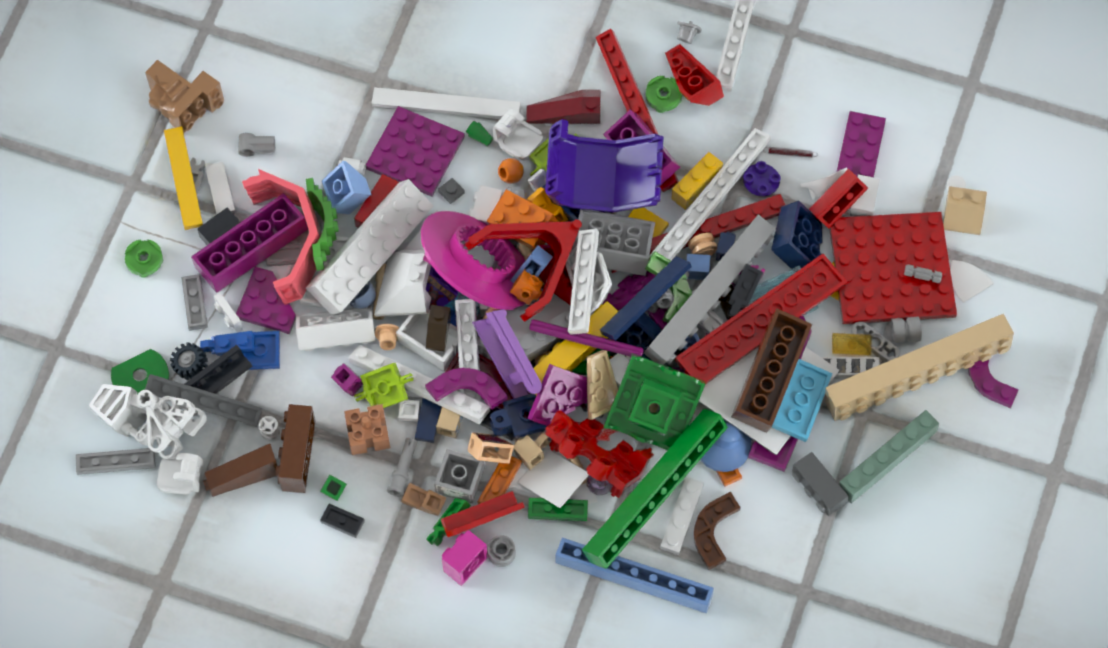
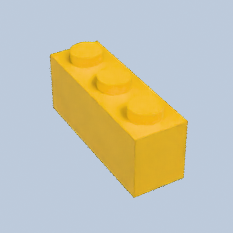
M708 152L672 188L671 199L686 210L721 170L723 162Z

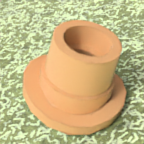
M381 324L375 328V337L379 340L380 347L383 350H392L396 347L398 326Z

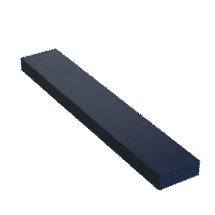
M676 256L600 329L601 334L614 341L618 339L692 267L691 263Z

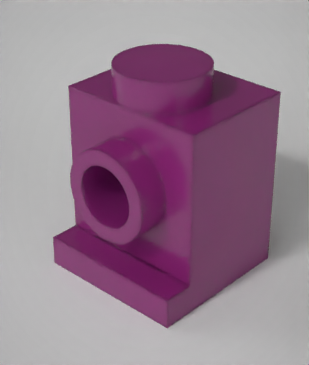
M345 363L337 367L331 376L351 396H354L363 386L361 378Z

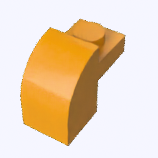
M539 187L527 198L533 204L554 214L558 222L568 221L562 208L551 202L544 188Z

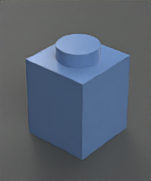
M687 254V261L692 266L688 270L689 277L687 279L704 280L709 274L710 255Z

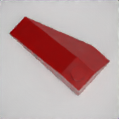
M681 44L665 52L679 91L688 101L710 106L724 97L720 80Z

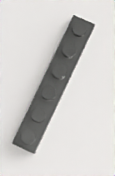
M149 374L145 390L151 391L157 397L171 396L186 399L193 403L196 408L256 427L262 411L260 407Z

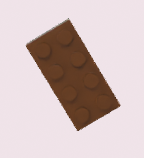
M289 404L288 411L284 412L286 427L281 432L283 447H279L278 458L281 460L280 465L276 466V477H278V484L281 485L282 491L306 493L316 420L312 406Z

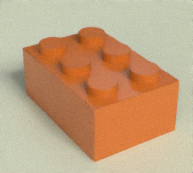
M506 189L487 222L488 224L558 222V220L549 211ZM539 238L513 239L532 250L537 245L545 244V241Z

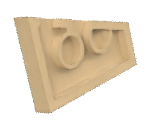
M601 350L587 357L588 419L593 420L610 411L618 391L606 350Z

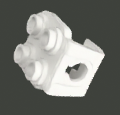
M509 109L494 125L493 138L503 151L517 159L526 160L542 143L543 135L539 129L523 121L525 117Z
M177 453L170 460L162 459L157 478L158 489L164 493L183 495L199 492V482L204 461L198 455Z

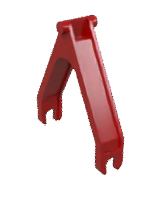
M576 219L571 222L489 224L469 237L468 242L464 243L468 250H471L485 240L539 238L550 245L554 252L555 260L539 300L528 307L525 313L520 315L521 319L526 322L541 312L545 305L551 301L582 223Z

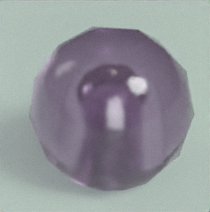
M590 475L587 478V487L595 495L607 494L612 489L613 485L607 480L598 481Z

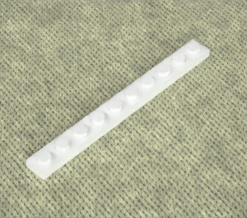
M754 128L653 252L656 251L672 261L771 141V136Z

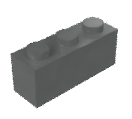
M813 452L793 464L792 476L798 483H802L806 494L816 500V505L821 512H825L829 516L847 503L849 496Z

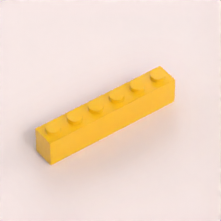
M608 301L603 305L601 304L590 316L588 334L608 339V337L601 334L600 329L619 311ZM564 340L562 343L558 342L550 354L541 357L533 369L542 383L549 364L572 372L597 348Z

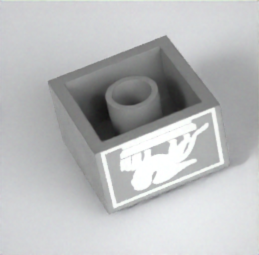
M446 449L434 483L435 492L473 503L485 469L484 461H479L473 456Z

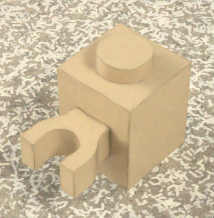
M542 433L533 441L526 435L515 442L514 453L531 470L545 458L541 449L550 444L549 438Z

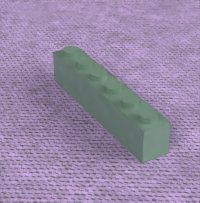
M925 410L844 477L839 485L849 496L848 501L852 504L932 437L938 430L939 422Z

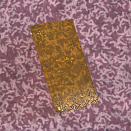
M832 333L833 354L871 356V335Z

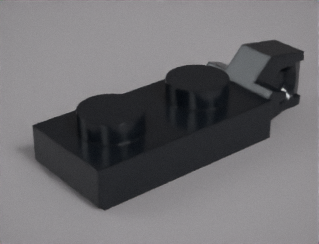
M745 264L729 297L728 304L731 307L727 315L733 317L738 314L739 310H743L748 306L763 275L762 271Z

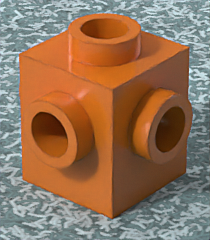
M523 270L513 283L510 293L515 295L518 300L529 305L533 299L537 301L542 294L540 289L543 282L535 275H531Z

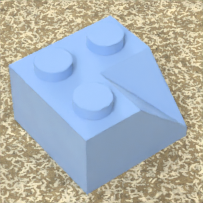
M342 161L322 180L328 201H331L332 208H336L337 213L351 214L371 195L366 178L346 161Z

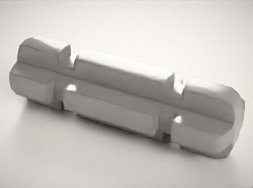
M909 264L905 267L904 275L912 277L914 275V278L927 281L931 279L932 282L936 283L941 282L942 272H932V270L922 267L914 268L913 265Z

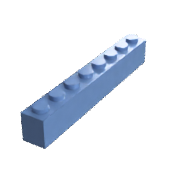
M562 537L555 555L557 564L707 613L713 597V587L617 556L610 566L604 569L589 562L582 551L585 547L584 544Z

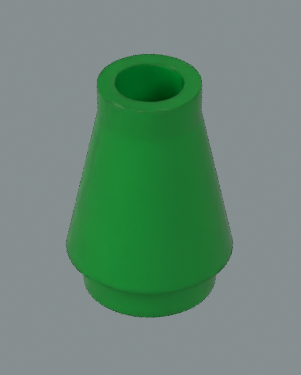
M473 121L466 130L468 137L487 147L494 139L480 122Z

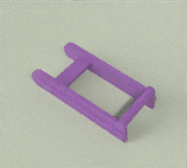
M501 309L486 313L487 319L472 322L513 399L528 395V392L531 394L539 393L542 389L541 381L505 317L507 315L506 310Z

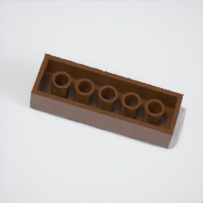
M775 310L770 318L731 415L732 418L766 433L770 430L812 327L811 323L782 310Z

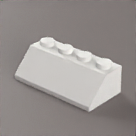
M372 306L365 309H344L341 313L331 315L328 311L296 315V333L299 350L312 351L315 348L321 347L330 349L336 345L351 346L353 343L369 344L372 341H376Z

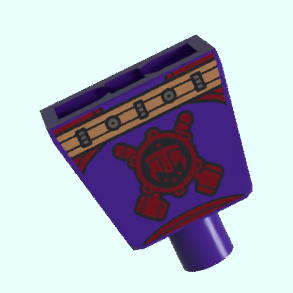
M431 266L425 289L431 297L429 310L431 305H447L458 296L459 292L447 283Z

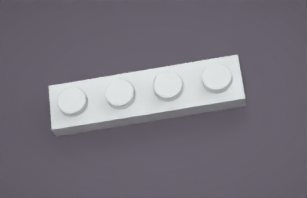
M685 477L660 549L679 555L702 493L704 482Z

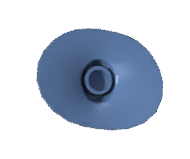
M726 420L724 421L728 428L700 459L706 467L714 471L727 472L738 469L746 462L751 449L752 438Z

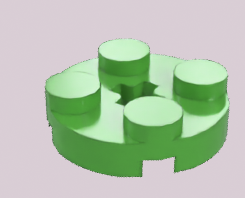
M657 76L648 82L645 98L650 107L659 113H663L676 108L682 101V94L674 78ZM660 91L668 92L667 96H660Z
M149 239L147 241L136 240L125 251V264L128 270L142 278L155 273L164 261L160 246ZM140 255H148L147 260L140 261Z

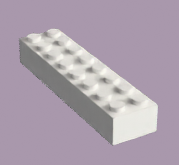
M409 179L399 182L325 265L324 270H321L309 283L306 289L331 315L341 313L434 207L433 204Z

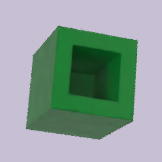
M329 474L320 492L338 501L347 484Z

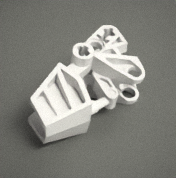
M103 384L89 404L91 410L117 433L126 437L129 435L134 436L138 442L148 445L153 452H159V455L166 460L174 458L183 449L179 437L184 431L194 437L207 419L201 409L196 408L193 403L186 399L164 396L159 399L149 390H143L137 395V391L133 388ZM171 401L172 407L168 405L166 402ZM193 416H200V418L196 420L192 418ZM147 417V422L140 428V430H137V428L145 422ZM155 439L157 440L158 448H153ZM168 446H171V454L165 456L164 449Z

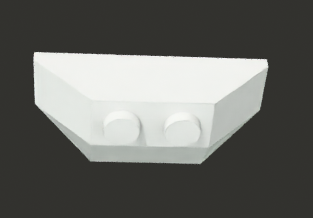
M577 247L570 251L565 264L572 287ZM597 252L591 313L607 298L612 285L603 255Z

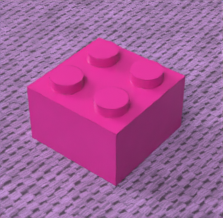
M469 530L465 534L461 533L455 540L456 543L453 547H448L442 554L443 571L460 586L488 558L486 544Z

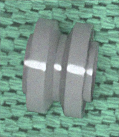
M504 535L496 536L490 540L487 550L491 563L498 567L510 565L516 556L513 540ZM500 548L507 550L504 554L496 552Z

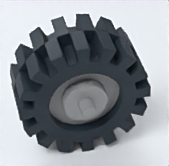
M187 342L186 346L181 344V348L176 347L175 350L177 352H172L171 354L174 357L170 358L172 362L170 364L171 367L185 380L193 378L203 370V367L206 368L208 366L205 363L208 362L206 353L194 343Z

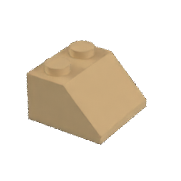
M949 186L943 221L944 230L980 235L987 192Z

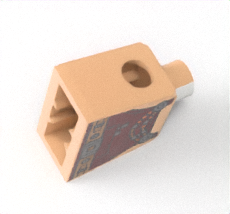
M473 432L467 450L479 461L509 464L514 445L492 434Z

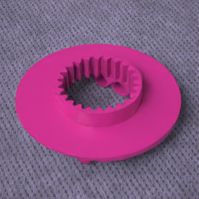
M440 211L429 215L421 227V242L425 250L423 260L432 265L447 283L468 298L495 309L514 310L526 304L510 293L513 282L510 280L526 260L508 239L485 240L477 245L483 246V249L488 250L490 255H494V260L499 262L500 270L497 268L493 270L492 267L487 268L485 264L481 265L479 260H474L473 255H469L468 250L464 249L465 245L461 243L463 240L467 242L469 237L486 227L487 224L469 215L453 211Z

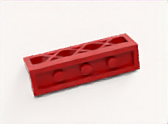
M510 491L442 518L441 522L447 537H452L525 507L523 502L517 503L513 491Z

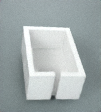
M428 310V314L409 315L396 332L397 341L442 371H445L454 359V354L458 353L457 327L450 324L445 352L427 350L425 347L430 310Z

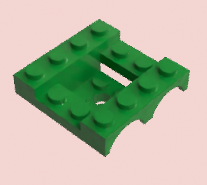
M632 353L604 423V428L625 433L639 442L649 443L668 451L689 426L706 382ZM657 403L660 406L659 412H650V404Z

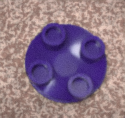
M758 161L756 164L751 165L743 175L745 188L757 196H769L776 192L780 185V174L764 161Z

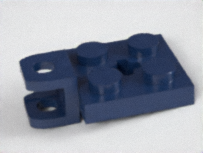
M529 394L504 401V409L497 410L490 415V426L495 436H503L513 433L514 438L517 439L544 431L547 427L546 425L523 417L524 412L530 413L536 395Z

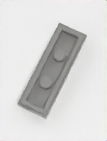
M201 275L181 277L189 331L208 328Z

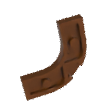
M731 491L707 504L699 513L694 526V543L708 570L726 561L725 555L715 540L714 530L720 521L741 509Z

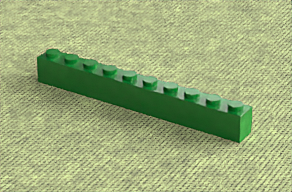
M703 409L582 549L590 563L604 569L610 566L728 428L721 414L707 409Z

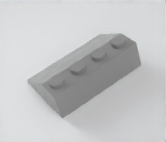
M580 209L578 220L581 221L582 226L579 231L597 229L599 231L597 252L602 253L607 269L645 276V267L649 260L655 222ZM577 234L576 239H575V241H574L572 250H573L575 247H577L578 234Z
M553 294L551 301L545 305L541 312L526 322L521 319L520 315L537 302L534 299L529 305L525 304L514 310H506L507 315L505 317L529 361L549 351L558 342L562 343L565 340L529 329L532 319L568 328L570 305L555 294Z

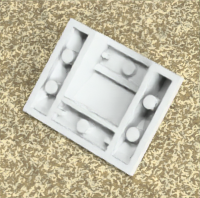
M424 249L395 250L388 258L374 313L376 317L428 314L431 297L425 289L432 265L423 260L425 255Z

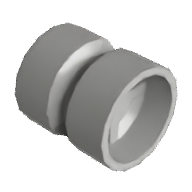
M908 317L906 321L902 318L891 319L893 343H904L906 339L909 342L921 341L920 318Z

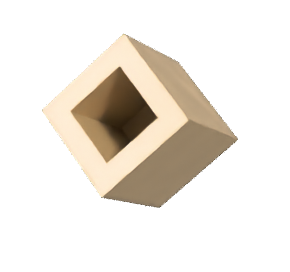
M442 407L436 426L437 434L456 438L463 416Z

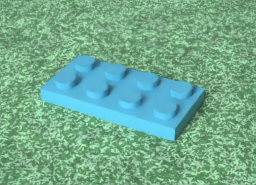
M798 359L772 428L806 442L824 398L825 389L828 387L833 373Z

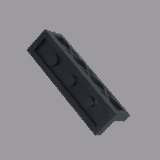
M236 344L187 381L185 385L217 394L253 366Z

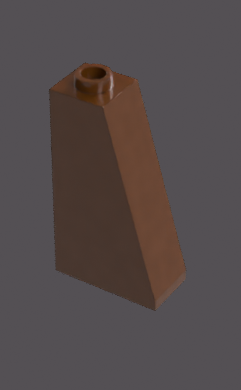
M271 444L262 446L205 472L206 479L203 482L206 491H211L212 497L276 477L277 463Z

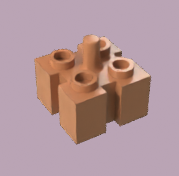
M383 404L367 407V412L360 413L359 408L344 411L352 455L367 453V448L374 447L375 451L390 448Z

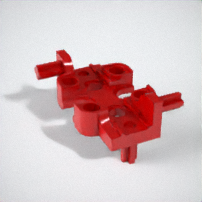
M558 410L550 425L545 429L547 430L545 435L552 439L549 444L550 450L560 452L567 459L576 458L578 455L587 457L591 461L586 468L587 474L598 481L607 480L613 485L610 490L611 496L620 498L626 488L640 479L650 459L654 456L652 453L653 449L649 447L648 449L634 451L629 443L622 440L612 450H605L597 445L600 440H596L604 428L601 422L588 418L582 422H576L564 412Z

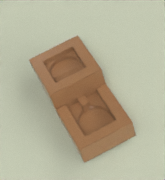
M409 483L400 502L426 513L439 516L446 497Z

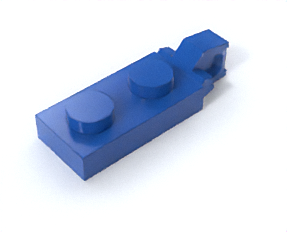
M253 331L215 335L211 337V340L200 341V348L204 352H211V354L221 356L237 344L242 353L254 351Z

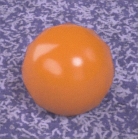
M515 158L503 160L498 167L500 179L507 184L517 183L523 177V165Z

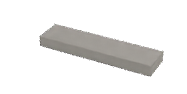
M150 448L76 454L77 475L155 468V452L150 450Z

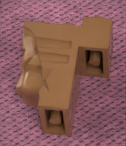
M156 60L145 72L151 90L149 93L150 107L161 111L162 115L170 120L169 122L173 127L182 126L183 133L189 131L193 127L194 122L201 118L206 110L213 113L223 105L224 97L220 82L205 71H202L190 83L162 62Z

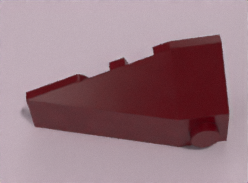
M579 90L527 105L526 122L529 124H554L563 119L568 121V124H600L601 90Z

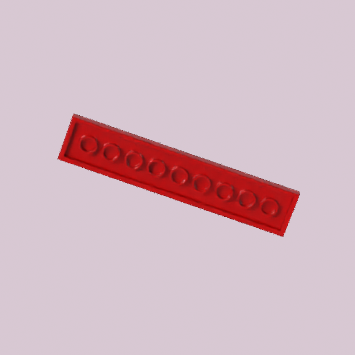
M821 254L675 357V361L686 374L701 379L707 384L760 346L770 318L776 309L800 318L847 284V280L824 254Z

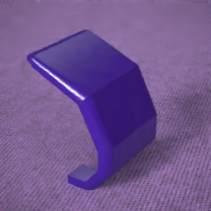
M562 119L554 123L549 131L546 194L554 203L572 209L619 212L656 206L661 198V188L659 186H661L662 170L660 168H662L663 152L660 151L663 150L664 137L658 134L621 140L577 137L568 134V121Z

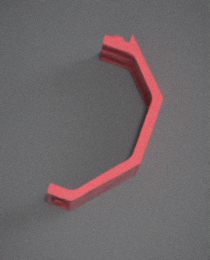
M258 169L260 175L252 176L242 181L253 204L255 205L278 197L284 193L293 204L302 208L309 229V235L290 275L273 282L275 290L284 305L303 298L307 290L306 287L317 270L313 258L312 244L318 242L322 233L313 205L304 188Z

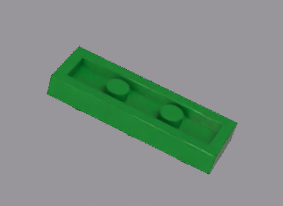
M529 498L528 519L587 521L588 500L568 499L559 508L544 498Z

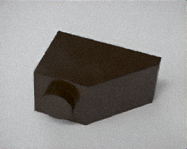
M431 305L425 347L427 350L445 352L451 321L450 307Z

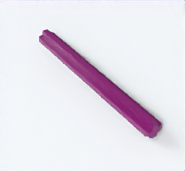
M532 319L529 329L531 331L631 357L632 353L639 356L643 354V348L588 333L570 335L568 328Z

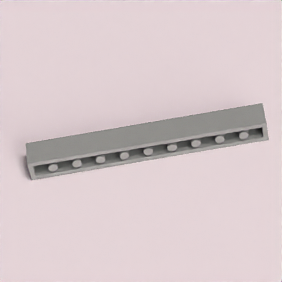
M758 214L645 350L644 354L654 362L662 365L667 363L669 365L676 357L674 352L677 349L681 351L687 344V341H685L687 336L692 338L697 332L698 328L696 325L699 322L703 324L710 316L707 312L710 309L714 311L720 304V301H718L719 297H725L731 290L729 285L731 283L736 284L740 276L739 273L743 270L745 264L751 266L753 263L750 261L752 257L757 258L763 251L761 246L763 244L768 245L774 238L771 234L776 228Z

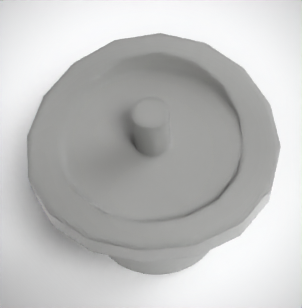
M689 21V23L677 22L680 25L677 39L692 44L696 33L700 34L702 29L694 25L692 21Z

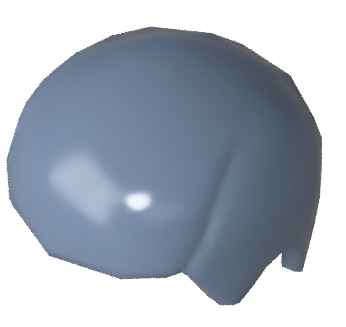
M370 281L349 303L353 308L365 309L375 301L376 291Z

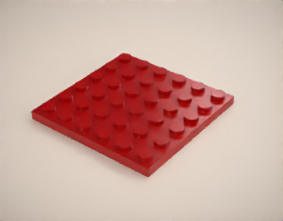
M941 212L840 217L829 228L834 266L847 280V284L838 290L842 324L889 322L891 319L902 318L906 321L908 317H919L920 320L956 318L957 310ZM909 264L913 265L914 268L922 267L930 269L932 272H942L941 282L936 283L932 282L931 279L927 281L914 278V275L912 277L904 275L905 267Z

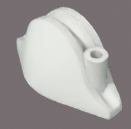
M847 167L824 178L802 183L800 186L809 189L812 199L820 198L847 171Z

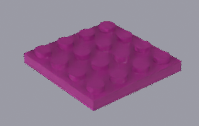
M398 106L366 163V170L378 175L384 174L398 182L409 179L420 192L433 197L460 147L465 133Z

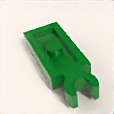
M455 498L432 528L434 532L426 540L431 545L439 546L446 535L441 519L465 510L471 505L466 500Z

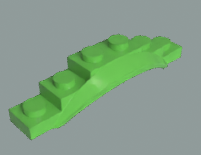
M313 178L306 179L308 197L314 210L324 221L321 237L316 244H312L314 262L317 271L324 270V262L327 261L326 256L331 255L330 247H333V241L337 240L336 232H339V226L335 219H338L336 208H332L331 201H328L327 196H323L319 185H315Z

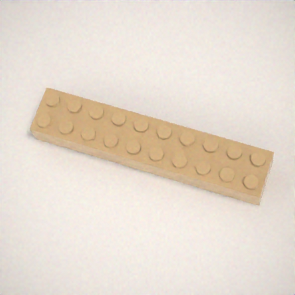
M1003 313L826 387L825 403L834 421L839 419L841 421L845 420L851 414L856 412L862 413L873 405L879 406L889 398H898L909 390L915 391L925 383L931 384L938 381L942 376H951L961 368L968 369L975 364L974 362L979 360L984 362L997 353H1006L1011 348L1014 332Z

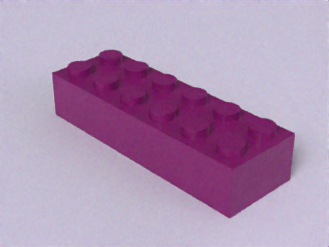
M283 193L191 256L195 269L217 293L307 231V222L303 214Z

